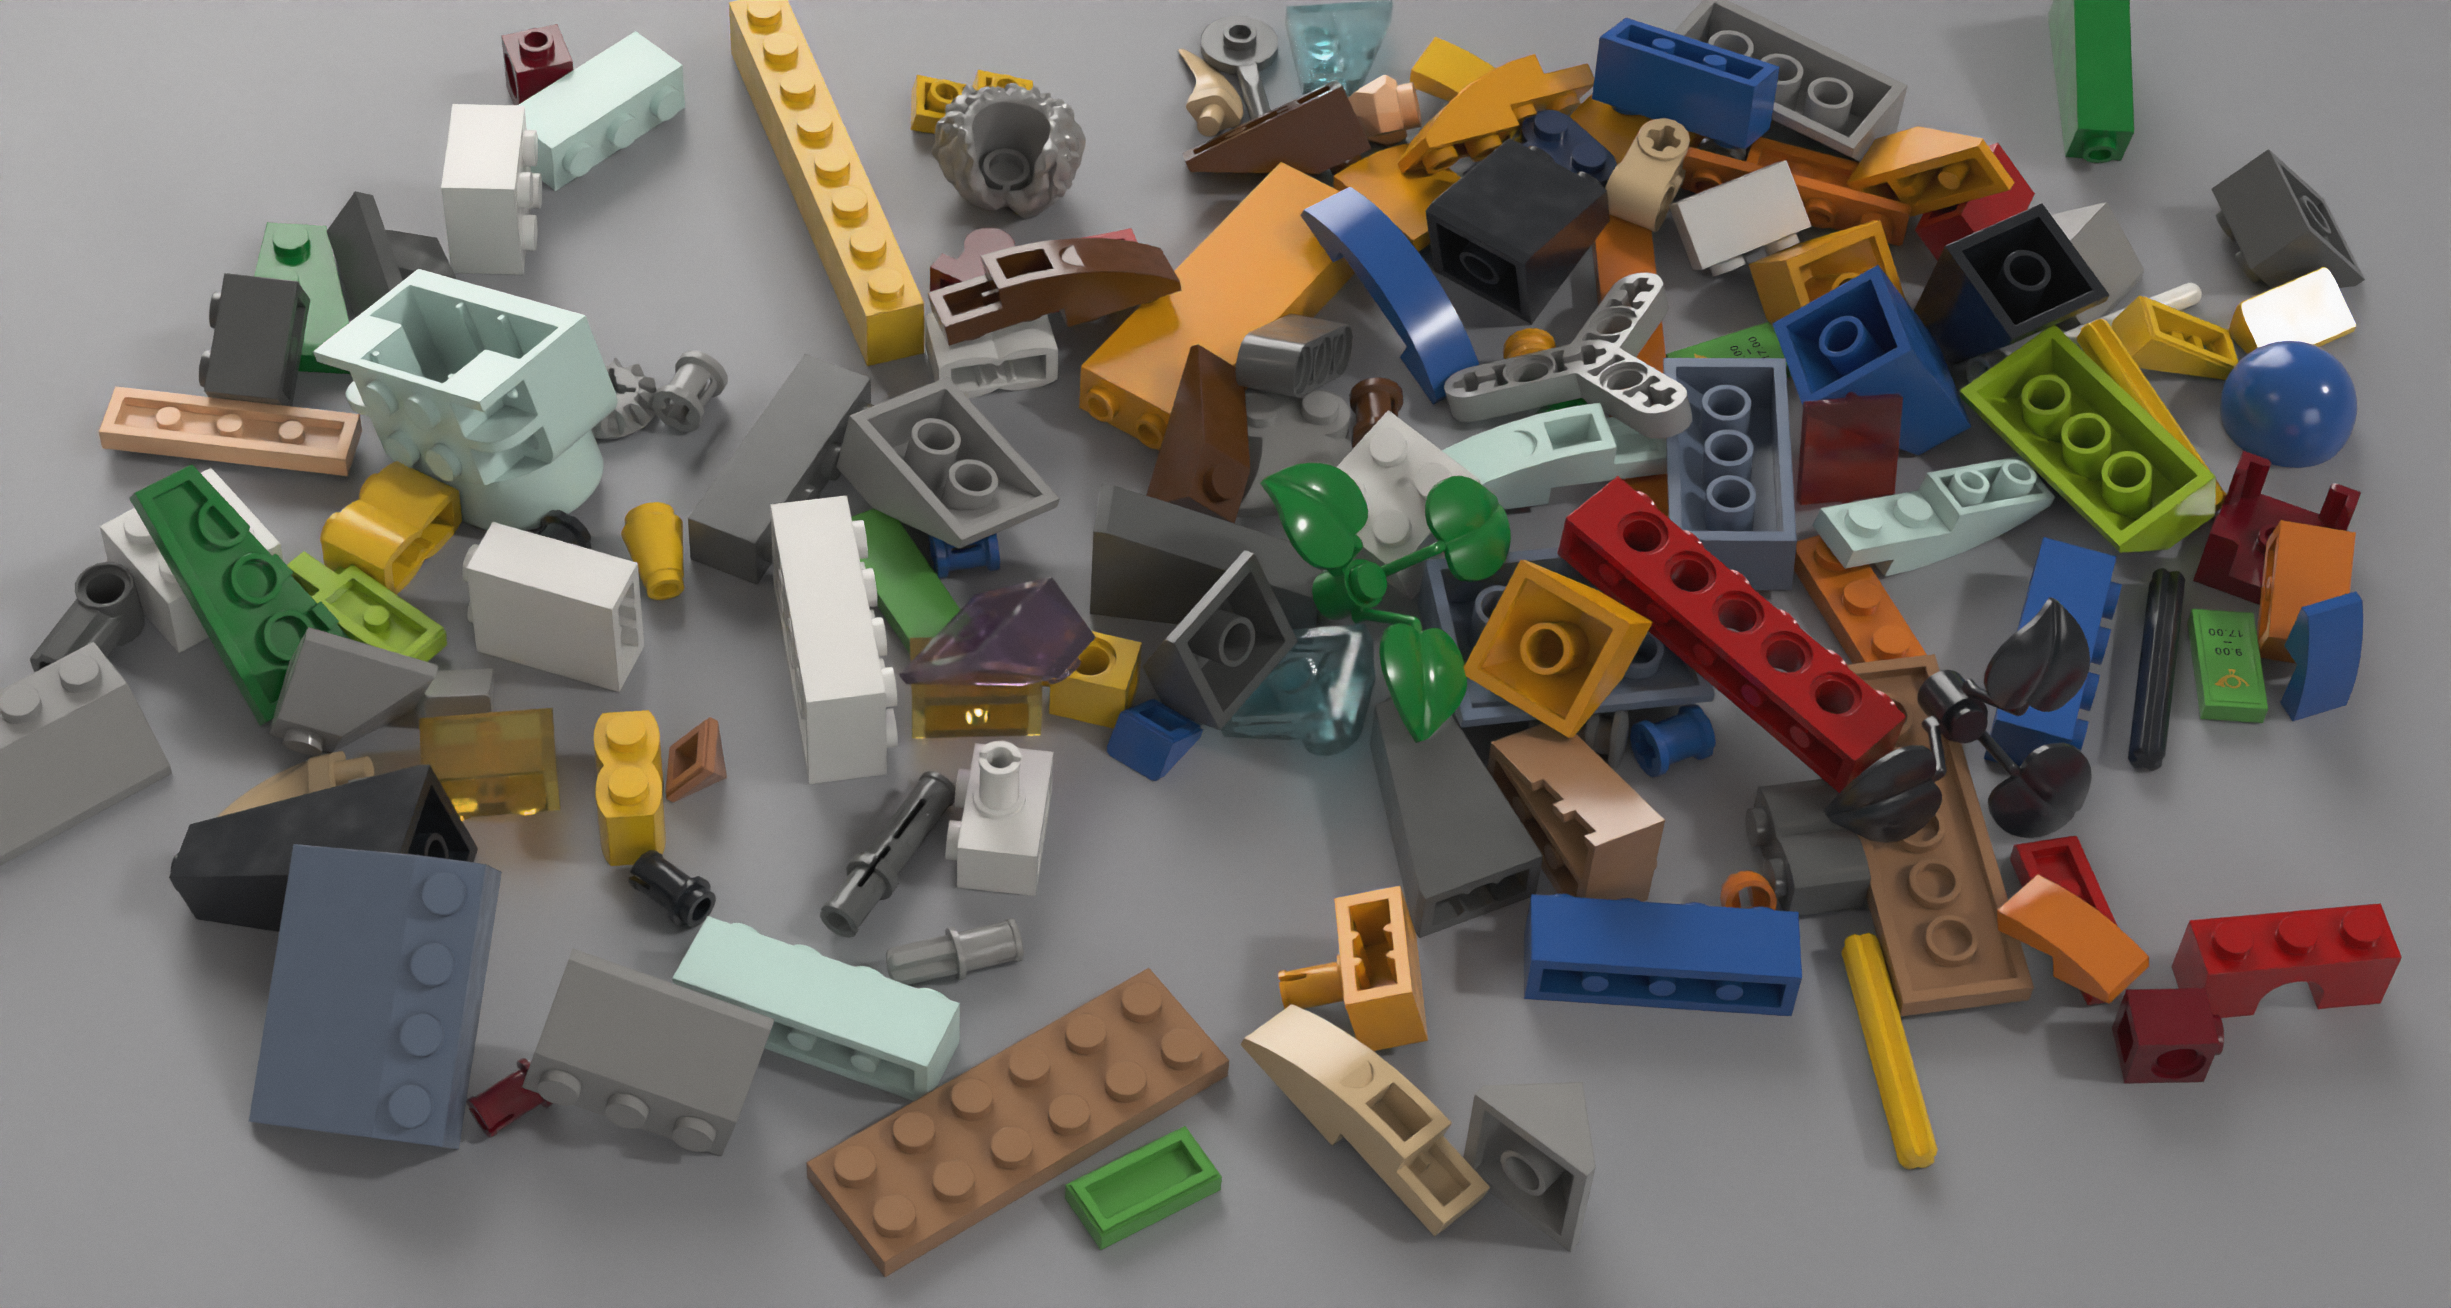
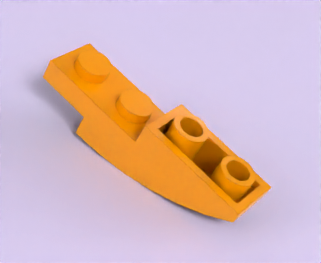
M1532 54L1510 61L1489 71L1469 84L1424 125L1409 143L1397 163L1401 172L1405 173L1426 168L1427 173L1432 174L1452 166L1461 158L1469 156L1472 162L1482 161L1502 145L1501 141L1512 131L1521 128L1526 118L1537 115L1538 111L1556 110L1565 115L1571 114L1581 105L1579 99L1594 85V76L1588 63L1544 74L1536 55Z

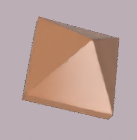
M712 717L704 720L669 747L665 791L667 800L674 803L727 778L719 723Z

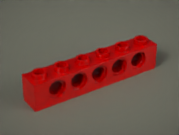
M1617 476L1566 517L1557 554L1605 595L1652 621L1653 623L1648 631L1837 792L1840 793L1852 780L1877 760L1894 751L1907 716L1897 709L1893 700L1885 693L1874 690L1848 668L1840 655L1832 650L1825 649L1803 631L1788 612L1777 609L1755 591L1740 572L1729 569L1707 551L1697 536L1690 531L1682 530L1659 511L1652 499L1645 493L1635 491ZM1775 668L1784 670L1786 672L1778 671ZM1823 709L1831 710V711L1835 712L1836 714L1829 713V712H1827V711H1825V710H1823Z

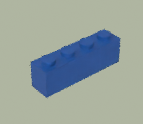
M2043 537L2017 631L2030 622L2041 610L2048 598L2052 597L2069 611L2082 628L2089 647L2090 663L2101 665L2111 633V629L2100 626L2101 618L2113 619L2122 584L2111 581L2117 556ZM2088 672L2087 678L2077 694L2063 707L2055 711L2042 712L2029 706L2024 715L2015 716L1997 708L1990 736L2019 767L2031 752L2046 744L2064 742L2075 746L2081 751L2089 721L2078 719L2079 709L2090 711L2100 675ZM1986 750L1984 759L1998 763Z
M1531 894L1524 930V999L1792 1016L1802 980L1799 912L1778 911L1768 907H1753L1750 909L1717 907L1697 902L1671 904L1641 902L1633 898L1610 900L1580 898L1568 894H1553L1550 896Z

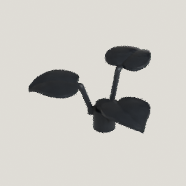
M2049 597L2037 615L2004 642L1993 655L1984 673V686L1986 690L1980 688L1973 679L1965 680L1961 674L1953 670L1939 671L1927 678L1919 689L1917 701L1928 717L1923 720L1922 727L1928 733L1930 749L1922 745H1910L1894 750L1877 760L1852 780L1823 810L1828 819L1875 842H1897L1917 833L1935 816L1942 802V792L1935 783L1943 778L1947 772L1941 739L1942 734L1949 741L1963 744L1978 740L2010 775V777L1992 790L1988 798L1989 812L1997 825L2005 832L2018 837L2034 838L2051 834L2066 825L2074 817L2075 812L2082 808L2087 797L2092 779L2089 761L2079 749L2071 744L2064 742L2050 743L2031 752L2019 767L1986 731L1988 710L1985 703L2015 716H2022L2026 713L2029 706L2038 711L2051 712L2069 702L2082 688L2090 668V652L2087 639L2076 619L2059 601Z

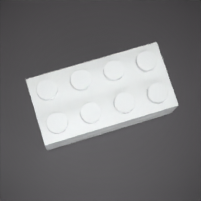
M847 496L770 504L774 591L809 784L886 775L887 748L898 746L893 708L886 709V707L897 706V689L893 667L885 668L883 658L879 659L880 656H887V639L883 617L875 618L874 610L869 609V607L877 606V589L873 568L865 569L864 562H860V559L868 558L864 521H852Z

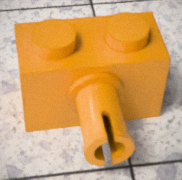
M1401 886L1334 898L1340 953L1337 954V961L1289 971L1280 970L1278 972L1279 988L1284 1009L1291 1004L1306 1009L1344 1001L1356 1039L1373 1051L1428 1041L1417 937Z

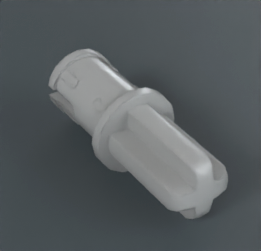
M1010 918L1004 922L957 932L956 928L952 926L946 928L944 936L891 947L886 952V964L890 979L910 985L954 974L957 980H963L966 978L968 971L1011 961H1022L1024 951L1018 925L1014 918Z

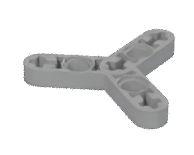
M1646 272L1635 273L1618 280L1569 345L1457 371L1446 380L1444 385L1451 415L1458 421L1475 422L1583 398L1591 404L1601 403L1604 412L1646 437L1662 439L1682 433L1693 421L1686 388L1636 358L1669 309L1662 278L1656 274Z

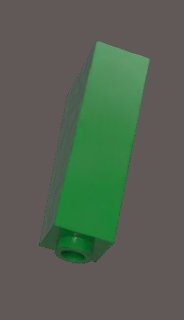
M2053 0L2048 12V24L2065 157L2084 158L2091 163H2105L2111 160L2121 161L2134 134L2130 0Z

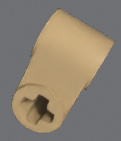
M1660 118L1653 119L1640 128L1624 159L1615 167L1605 187L1608 193L1610 215L1654 232L1659 230L1670 209L1668 205L1672 203L1685 179L1686 170L1682 169L1683 159L1689 148L1690 138L1688 131L1682 124L1675 120Z

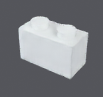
M1787 160L1773 163L1668 205L1693 270H1703L1709 267L1713 277L1745 265L1742 254L1764 246L1766 254L1770 255L1800 243L1796 232L1811 227Z

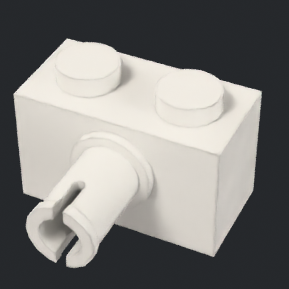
M993 741L988 744L975 743L971 769L959 768L957 775L955 807L964 808L962 821L950 820L946 841V860L957 861V888L1036 896L1052 796L1054 752L1018 748L1006 741Z

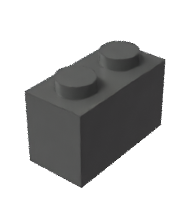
M224 273L221 292L213 293L209 307L210 327L214 328L211 351L205 350L199 364V383L201 387H204V392L208 397L293 406L310 305V298L298 281Z

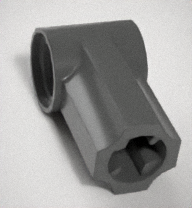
M102 562L86 568L78 576L75 582L77 599L30 657L34 672L92 642L108 657L115 646L125 645L141 634L145 626V615L134 578L129 569L119 563Z

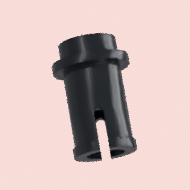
M655 850L647 851L637 859L631 868L630 873L634 876L628 879L630 886L643 892L668 910L669 919L674 924L679 926L687 924L690 927H695L704 922L712 912L716 896L710 891L709 881L700 876L691 878L664 859L659 852Z

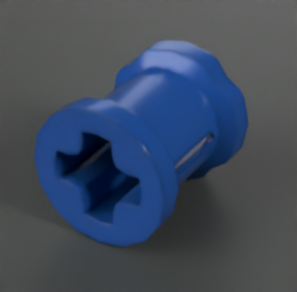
M997 533L969 544H976L974 547L952 550L955 546L928 534L933 570L940 580L946 579L951 571L986 566L989 572L1000 569Z
M1695 703L1680 706L1677 715L1656 723L1648 720L1633 724L1630 732L1634 756L1641 769L1652 778L1666 774L1669 765L1687 758L1694 757L1698 760L1708 758L1713 755V749L1716 746L1712 724L1702 708Z

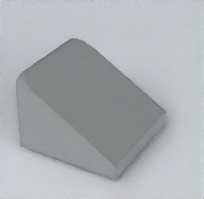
M493 668L441 670L436 672L434 680L424 693L428 728L493 725Z

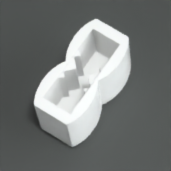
M933 313L924 316L925 348L935 382L949 377L968 399L986 395L998 388L1011 391L1034 389L1058 379V348L1047 314L1034 321L1021 322L987 333L978 339L963 341L950 346Z

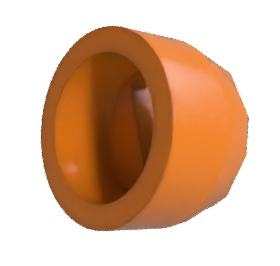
M1752 870L1740 871L1729 875L1721 886L1720 902L1722 907L1741 908L1739 891L1747 887L1749 900L1752 907H1747V909L1753 907L1776 909L1777 898L1773 888L1765 877Z

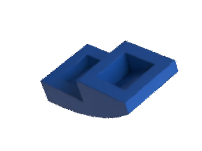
M2357 591L2301 607L2284 645L2297 664L2280 701L2292 721L2347 705L2357 677L2363 641V600Z

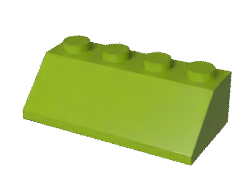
M2056 325L2042 331L1960 390V398L2120 553L2168 550L2215 516L2216 476Z

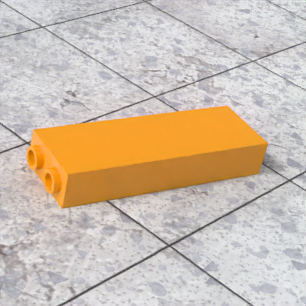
M1280 162L1174 270L1180 280L1182 291L1160 297L1151 303L1141 304L1081 365L1079 408L1088 412L1095 419L1107 422L1139 439L1145 446L1160 451L1191 346L1199 344L1236 367L1241 343L1249 332L1288 314L1314 318L1355 274L1344 257L1335 262L1331 260L1300 216L1304 209L1340 191Z

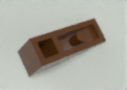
M1336 79L1182 153L1190 172L1270 173L1280 162H1283L1305 174H1320L1330 169L1331 174L1336 175L1363 159L1361 154L1370 150L1371 146L1343 86Z
M1197 344L1190 348L1146 496L1235 524L1251 470L1245 387L1239 386L1237 383L1236 367Z

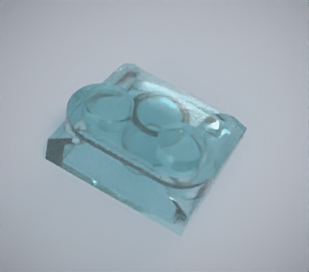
M1366 624L1293 629L1298 642L1225 724L1221 732L1224 737L1301 739L1305 749L1314 755L1329 756L1339 754L1353 745L1363 730L1376 680L1373 639Z

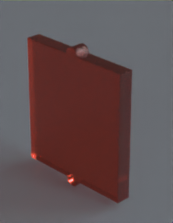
M1849 392L1845 398L1803 401L1796 501L1800 505L1830 502L1846 504L1853 502V500L1895 495L1903 397L1899 393L1859 397L1855 392Z

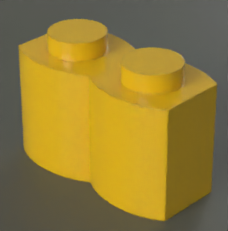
M398 461L387 465L379 473H374L366 479L361 487L358 500L346 506L341 512H335L325 522L320 535L324 565L335 571L340 566L346 569L353 564L397 595L414 578L424 560L435 555L454 535L461 524L462 514L459 490L413 468H409Z
M649 710L602 713L595 725L593 738L597 771L595 795L601 850L610 866L634 865L637 859L647 851L655 850L663 855L666 844L663 805L664 783L659 727L655 717Z

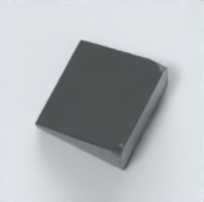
M386 230L403 280L418 269L456 279L437 237Z

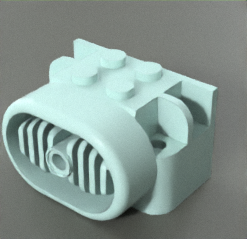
M418 269L313 351L317 362L350 371L354 381L348 386L345 393L348 403L353 411L370 417L387 455L394 461H398L409 468H413L459 490L462 520L470 525L484 530H488L492 522L524 531L541 527V519L549 511L561 510L569 514L577 509L592 495L601 480L604 468L603 458L591 429L616 409L618 400L585 315Z

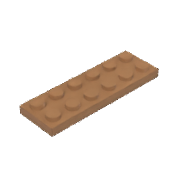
M1935 654L1847 664L1851 671L1874 690H1879L1888 695L1897 706V709L1907 716L1894 750L1910 745H1922L1930 749L1928 733L1922 727L1923 720L1928 717L1920 708L1917 696L1924 681L1940 671ZM1823 709V710H1825V711H1827V712H1829V713L1836 714L1835 712H1833V711H1831V710ZM1942 734L1941 739L1947 772L1943 778L1935 782L1942 792V802L1935 816L1917 833L1897 842H1875L1858 835L1865 851L1871 875L1866 898L1900 1016L2028 1001L2034 989L2021 941L1998 931L1997 910L2008 901L1962 743L1949 741Z
M1147 968L806 1162L807 1178L882 1275L887 1277L1227 1077L1229 1059L1153 971Z

